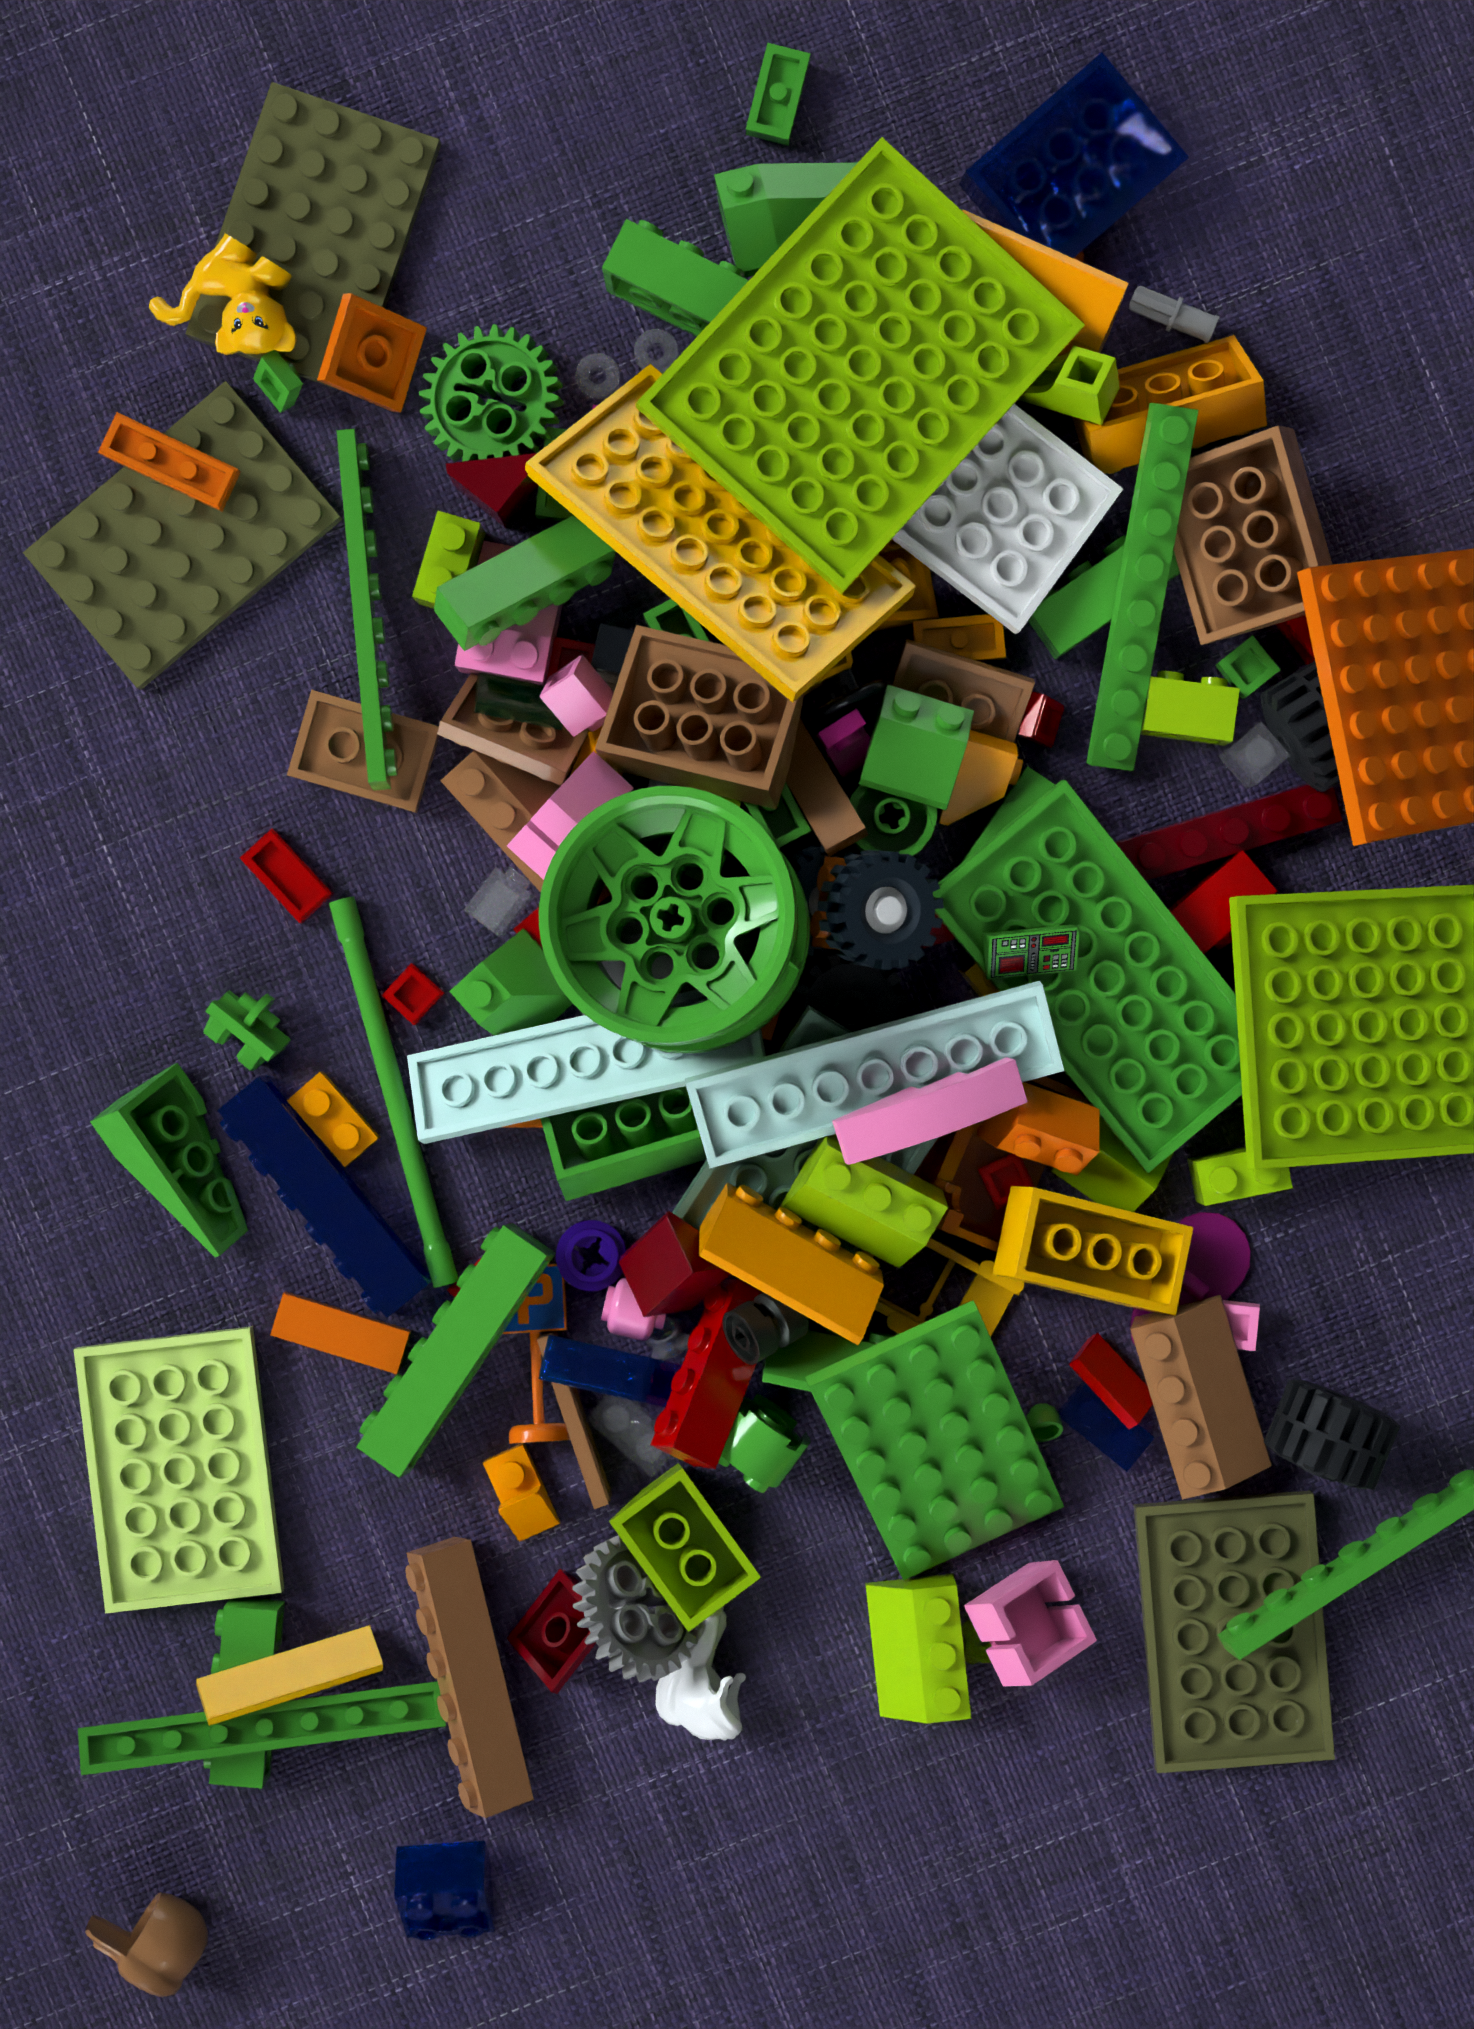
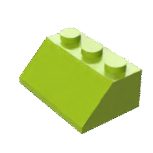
M836 1134L818 1139L781 1203V1207L792 1211L800 1218L898 1268L926 1246L948 1209L942 1189L880 1157H874L850 1165L846 1164Z
M679 1463L643 1488L609 1520L612 1527L688 1632L761 1578Z
M944 1574L908 1578L906 1580L898 1579L865 1583L880 1717L926 1724L971 1719L958 1591L954 1575Z

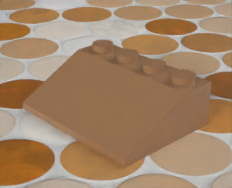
M1278 425L1190 458L1173 550L1201 645L1306 616L1297 572L1309 567L1333 565L1293 428Z
M636 625L595 750L615 771L677 786L691 787L718 796L777 809L790 768L805 692L792 703L726 645Z

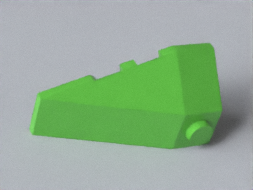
M858 162L754 164L714 174L719 209L735 266L745 273L743 278L755 275Z
M175 1063L120 1097L91 1120L90 1123L114 1157L214 1257H218L248 1231L232 1182L224 1178L216 1155L221 1150L217 1139L211 1140L203 1117L204 1114H207L204 1101L180 1065Z

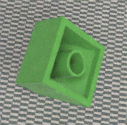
M887 685L874 719L859 785L946 811L968 743L974 710Z

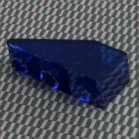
M548 1335L538 1379L665 1408L672 1391V1379L682 1365Z

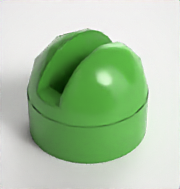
M1047 1403L1034 1405L1026 1416L1028 1425L1037 1442L1053 1440L1063 1432L1061 1416L1055 1407Z

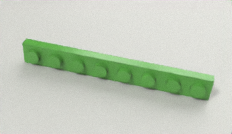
M1158 403L1149 404L1086 761L1091 766L1134 771L1199 410Z
M355 429L336 430L368 783L373 791L391 789L390 776L398 775L395 749L387 748L386 732L394 731L391 705L383 704L382 688H389L390 681L387 661L379 660L378 644H385L386 637L383 617L375 616L374 601L382 600L379 573L372 574L370 557H377L378 549L375 530H368L366 514L374 513L371 486L364 487L362 473L363 470H370L367 443L359 442Z
M1465 1470L1456 1474L1450 1479V1486L1439 1493H1430L1422 1496L1413 1503V1509L1400 1518L1392 1517L1383 1521L1376 1527V1533L1366 1540L1347 1544L1338 1552L1339 1557L1327 1565L1320 1564L1308 1569L1302 1574V1581L1288 1590L1283 1588L1272 1592L1264 1599V1605L1252 1613L1245 1612L1233 1617L1226 1624L1227 1629L1217 1634L1225 1649L1238 1660H1241L1474 1510V1470Z
M438 1681L289 1700L210 1726L208 1725L205 1712H196L78 1728L81 1775L445 1727L446 1722L442 1719L437 1705V1698L441 1693Z

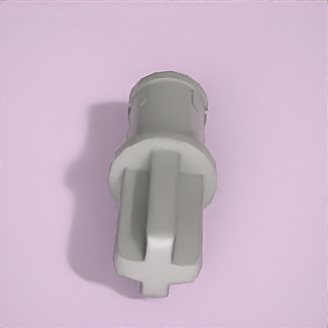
M1144 286L1136 288L1129 304L1130 311L1166 325V331L1170 332V329L1173 328L1201 339L1207 344L1219 319L1217 315H1211L1183 303V297L1179 296V299L1175 300Z

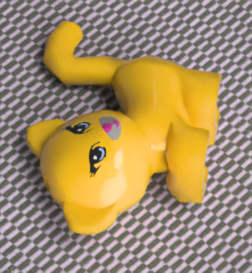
M226 233L216 247L206 254L195 266L191 280L182 291L179 306L172 308L162 297H154L149 303V309L157 320L170 326H175L191 319L201 294L230 297L232 300L227 303L222 313V327L218 330L215 340L217 352L224 355L234 354L239 351L245 354H265L273 350L291 352L297 342L295 331L287 322L283 305L268 294L269 288L278 291L286 288L292 275L263 256L253 265L257 253Z

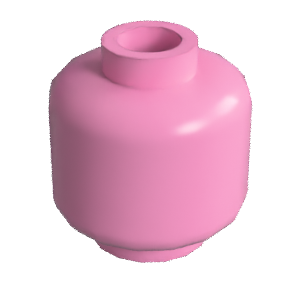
M626 1278L620 1279L615 1287H608L601 1320L607 1322V1328L611 1334L646 1341L651 1337L654 1328L663 1330L666 1314L643 1317Z

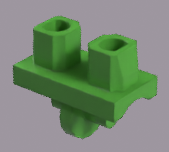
M229 990L219 1000L212 1001L205 1011L210 1017L204 1028V1034L215 1043L221 1045L229 1041L234 1034L245 1043L237 1054L238 1061L250 1071H254L266 1061H270L282 1052L291 1041L288 1036L276 1028L280 1019L269 1011L275 998L268 993L257 1001L247 992L239 998Z

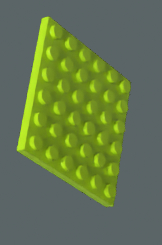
M1474 885L1230 897L1247 1169L1256 1170L1474 1153Z

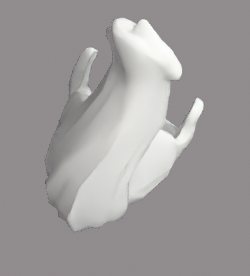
M721 1607L701 1622V1628L691 1632L698 1641L697 1645L688 1649L692 1657L681 1662V1669L660 1678L656 1687V1708L659 1716L668 1724L682 1725L692 1735L705 1740H732L742 1731L738 1694L741 1683L745 1681L746 1676L744 1673H739L734 1678L727 1676L721 1680L711 1667L715 1649L727 1626V1615L723 1611L724 1607Z

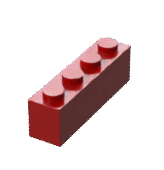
M1241 850L1228 857L1168 910L1202 953L1205 954L1213 946L1220 950L1232 941L1230 897L1275 894L1277 890L1248 855Z
M724 1279L718 1286L706 1294L703 1314L698 1326L689 1336L688 1351L683 1364L672 1379L670 1397L665 1409L656 1419L654 1425L655 1434L650 1444L651 1446L692 1466L716 1469L756 1367V1364H746L733 1352L726 1340L722 1319L728 1311L747 1301H753L754 1297L763 1292L740 1280Z

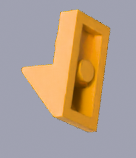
M525 1443L518 1444L483 1461L484 1468L500 1501L498 1511L519 1542L560 1524L557 1513Z

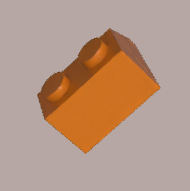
M1022 1082L1027 1103L986 1119L977 1129L978 1137L998 1149L1077 1176L1099 1153L1100 1109Z

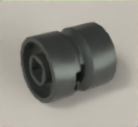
M764 1292L754 1297L753 1301H747L728 1311L722 1319L723 1331L731 1349L739 1359L750 1365H754L777 1352L778 1347L784 1348L802 1338L809 1329L806 1316Z

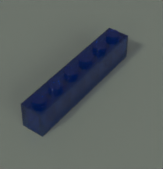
M267 1075L258 1076L217 1110L224 1118L220 1125L227 1135L235 1142L243 1141L252 1152L248 1159L254 1168L264 1177L270 1174L280 1187L276 1193L281 1201L291 1211L298 1209L308 1221L304 1225L308 1234L320 1246L324 1243L328 1245L336 1255L332 1259L336 1268L346 1279L355 1278L364 1290L360 1294L363 1301L375 1314L382 1312L388 1318L432 1282L430 1274Z

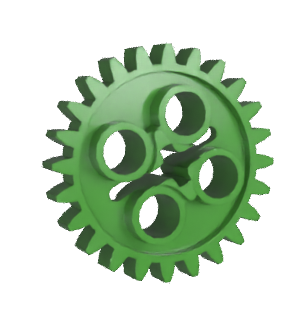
M497 324L492 325L489 336H486L482 329L476 326L474 329V339L470 341L461 332L458 333L460 346L456 349L444 343L443 348L447 354L445 360L437 357L431 358L433 364L438 368L436 374H423V378L432 385L431 389L419 391V396L426 402L431 403L420 409V414L427 420H432L424 428L431 436H437L434 444L441 451L448 449L447 456L454 462L461 458L463 462L523 455V451L526 448L537 454L539 448L535 440L538 437L546 440H551L552 438L545 429L546 424H559L560 422L558 417L551 412V408H557L564 404L558 395L553 394V392L561 389L563 384L557 377H552L558 368L552 360L545 361L549 355L541 345L535 347L536 342L528 334L520 340V334L514 327H510L504 336ZM487 364L482 376L471 379V373L477 365ZM521 376H527L525 386L519 391L512 392L511 385L514 380ZM462 385L489 398H494L498 394L506 403L527 406V409L524 412H520L494 399H488L485 403L478 395L471 392L456 391V388ZM471 405L469 416L462 421H456L458 411L464 406ZM505 418H512L510 428L505 433L496 434L499 422Z

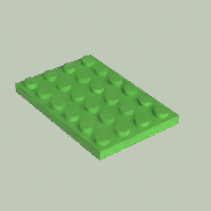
M974 1300L805 1377L903 1580L1064 1507Z

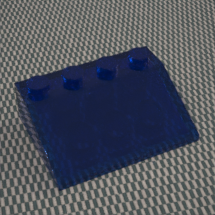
M1101 52L965 171L959 186L989 221L1071 258H1075L1188 160L1189 156L1104 53Z

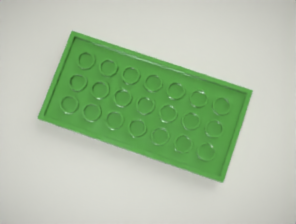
M1060 780L938 883L940 889L934 891L933 896L943 898L944 908L935 909V914L943 919V924L984 974L985 962L982 933L1062 925H1075L1079 927L1076 971L989 980L999 992L1036 981L1042 983L1064 1073L1089 1104L1100 1109L1102 1120L1147 1173L1151 1172L1242 1095L1236 994L1066 780Z

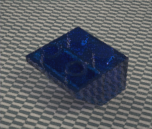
M485 1840L396 1847L394 1898L407 1938L430 1941L443 1935L458 1934L461 1937L474 1938L486 1932H495L491 1862Z

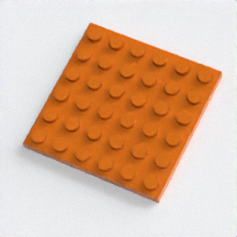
M1474 548L1316 566L1298 571L1297 575L1353 846L1473 823Z

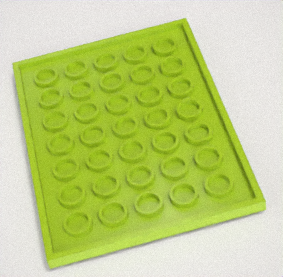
M881 137L637 401L636 408L842 595L1081 331L1085 324Z

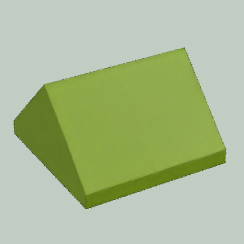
M1100 1117L1099 1153L1077 1176L1059 1171L1056 1168H1052L1051 1172L1096 1203L1134 1212L1156 1190L1173 1153L1151 1172L1147 1173Z

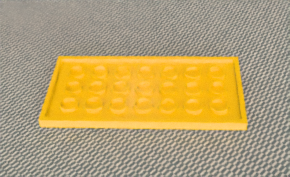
M649 364L529 459L525 464L527 476L793 703L913 596L916 585L878 554L841 595L636 408L637 401L662 375L659 370Z

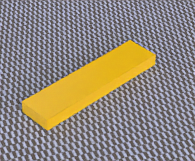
M368 1625L196 1679V1686L208 1725L210 1726L383 1671V1661L371 1627Z

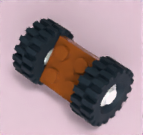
M821 845L801 846L802 850L791 849L785 853L788 858L787 860L800 880L808 905L810 918L809 957L827 959L826 957L838 953L839 957L844 960L854 961L853 964L891 970V967L903 968L909 966L908 959L919 960L923 957L925 953L920 948L921 945L933 946L937 938L931 935L930 932L932 927L941 929L943 919L935 918V909L944 908L943 898L933 896V892L940 889L937 879L925 878L931 870L925 864L915 863L917 858L909 854H899L900 852L865 850L861 851V855H857L847 849H843L828 857Z

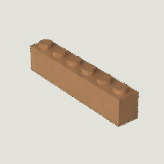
M452 1537L407 1552L409 1565L406 1566L405 1570L406 1578L410 1588L417 1595L420 1609L416 1610V1619L421 1632L427 1636L430 1652L427 1653V1664L430 1673L438 1681L441 1695L437 1698V1705L442 1719L448 1722L451 1739L448 1740V1751L453 1763L459 1767L462 1782L458 1785V1791L464 1807L474 1814L488 1818L534 1800L471 1539Z

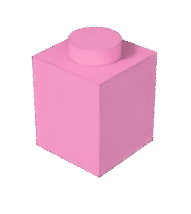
M582 654L551 675L539 697L570 734L575 737L587 728L592 732L603 725L614 692Z

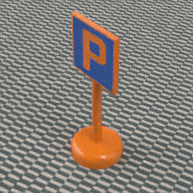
M549 1264L503 1332V1334L530 1333L534 1424L513 1426L509 1431V1444L570 1440L565 1423H545L542 1356L537 1342L538 1337L541 1336L540 1332L568 1330L566 1285L557 1264Z

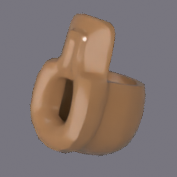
M159 1892L150 1902L131 1932L96 1915L91 1916L85 1930L86 1935L93 1941L94 1948L106 1954L117 1963L119 1974L127 1982L158 1997L175 1995L180 1989L184 1978L191 1972L202 1956L208 1943V1930L199 1910L182 1898Z

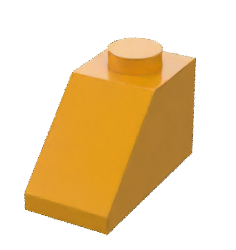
M970 730L968 743L946 811L938 809L940 824L948 826L1003 798L1008 784L1016 785L1023 765V760L1018 758L1016 743Z

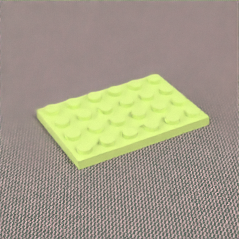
M253 1326L75 1348L74 1358L105 1614L282 1593L285 1588Z

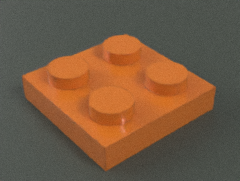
M352 293L343 294L317 380L391 412L401 413L427 327Z

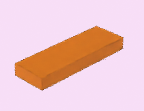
M116 412L98 451L101 456L220 512H223L241 473L239 469L118 412Z
M285 1291L282 1295L270 1335L398 1374L412 1330Z

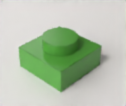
M275 350L261 357L253 380L280 413L294 406L303 385L296 368L290 362L285 361Z
M1253 635L1215 665L1232 687L1240 688L1239 696L1242 700L1280 671L1279 667Z

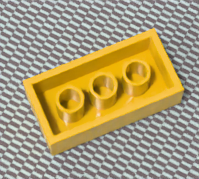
M1011 1186L992 1274L1148 1312L1176 1316L1194 1227L1035 1187Z

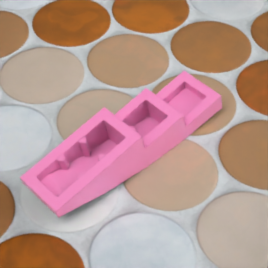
M1005 1057L969 1074L957 1072L920 1089L912 1086L839 1117L832 1122L844 1161L850 1165L926 1142L984 1121L1027 1103V1098L1016 1060Z

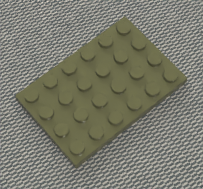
M271 82L216 245L226 233L257 253L253 265L263 256L292 275L286 288L279 291L271 288L268 289V294L283 305L287 322L293 327L297 336L296 345L291 352H277L285 361L290 362L296 368L299 376L327 385L318 381L317 378L343 294L352 293L386 308L441 148V142L438 138ZM201 294L185 333L188 338L216 347V335L222 327V313L227 303L232 299L227 296ZM240 351L234 353L257 362L265 355L245 354Z
M226 381L163 433L241 471L223 512L124 466L23 552L139 690L147 686L343 520Z
M1308 1490L1134 1504L1154 1768L1156 1772L1170 1773L1335 1760L1323 1607L1241 1660H1238L1225 1649L1217 1635L1227 1629L1226 1624L1233 1617L1245 1612L1252 1613L1264 1605V1599L1269 1594L1283 1588L1288 1590L1302 1581L1301 1576L1304 1572L1319 1565L1314 1493Z

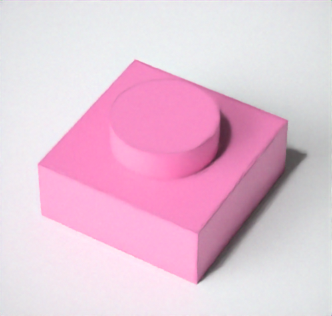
M1223 1300L1237 1349L1256 1351L1260 1304Z

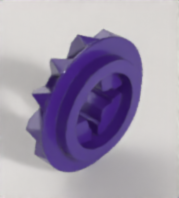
M585 1220L571 1225L560 1237L555 1259L561 1276L570 1285L584 1291H598L612 1285L622 1274L623 1271L619 1260L626 1252V1247L621 1235L612 1226L597 1220ZM600 1237L598 1253L603 1256L602 1259L608 1261V1264L592 1262L589 1268L586 1267L584 1273H581L584 1258L578 1254V1251L573 1249L574 1246L589 1248Z

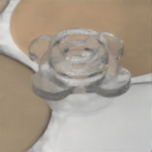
M666 1317L663 1330L654 1328L651 1337L646 1340V1343L653 1349L651 1357L655 1362H663L668 1358L676 1357L682 1351L688 1349L687 1344L690 1335L684 1331L687 1325L683 1320Z

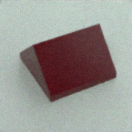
M536 453L446 463L447 474L455 488L505 528L539 487L537 483L527 476L528 473L525 471L526 462Z
M670 1211L637 1240L619 1260V1264L643 1317L691 1310L706 1294L730 1275L727 1271L699 1256V1230Z
M563 1569L558 1570L507 1637L508 1641L548 1689L555 1694H558L596 1644L594 1642L586 1645L584 1641L590 1634L589 1628L577 1626V1623L585 1618L584 1612L573 1608V1604L582 1600V1596L573 1590V1586L580 1582Z

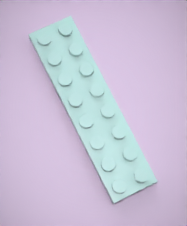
M1040 981L688 1077L685 1078V1085L709 1168L836 1134L832 1121L908 1087L912 1086L920 1089L957 1072L969 1074L1005 1057L1016 1060L1022 1082L1062 1072L1064 1068L1044 988Z
M698 990L679 993L670 1008L691 1006L709 999ZM586 1015L407 1055L417 1136L420 1142L427 1144L686 1086L685 1078L765 1057L766 1054L761 1029L738 1043L718 1050L702 1053H672L649 1048L607 1030Z

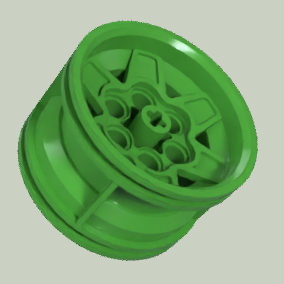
M655 786L631 791L607 801L585 816L565 837L550 862L541 889L539 902L540 939L550 971L561 990L583 1014L595 1023L649 1048L672 1053H702L725 1048L746 1039L764 1027L780 1012L798 985L805 967L810 942V918L805 893L796 872L768 833L751 815L732 802L707 791L682 786ZM671 839L662 856L655 855L645 847L652 843ZM724 850L734 856L745 867L750 876L723 878L721 871ZM691 868L702 869L704 878L701 885L694 890L683 889L681 883L683 874ZM648 877L656 878L658 881L656 894L647 900L639 899L636 890L640 881ZM604 885H606L612 894V900L607 904L596 907ZM721 902L732 903L734 906L733 918L724 925L714 924L712 920L714 907ZM678 913L684 918V923L682 926L674 925L670 932L668 922L672 916ZM631 921L641 922L643 927L641 938L636 943L625 944L622 939L624 926ZM760 928L756 949L747 965L735 945V940L739 936ZM706 946L717 947L719 951L717 964L711 969H700L697 964L699 951ZM659 956H670L673 960L671 974L663 979H655L652 974L653 962ZM622 961L625 963L621 988L607 973L602 962ZM685 984H691L709 999L691 1006L670 1008Z

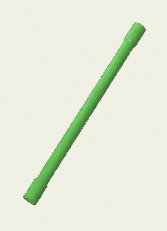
M355 896L332 901L329 903L338 940L343 946L424 1243L423 1252L433 1288L452 1284L457 1282L459 1278L450 1245L445 1239L364 942V930Z

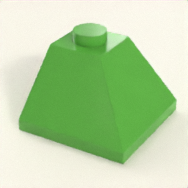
M525 928L483 960L449 991L471 1017L494 1036L552 1023L573 1004L561 990L552 975L543 948Z

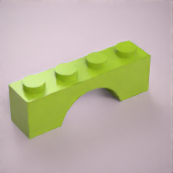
M1073 345L1068 353L1057 356L1018 400L1102 425L1120 389L1116 358Z

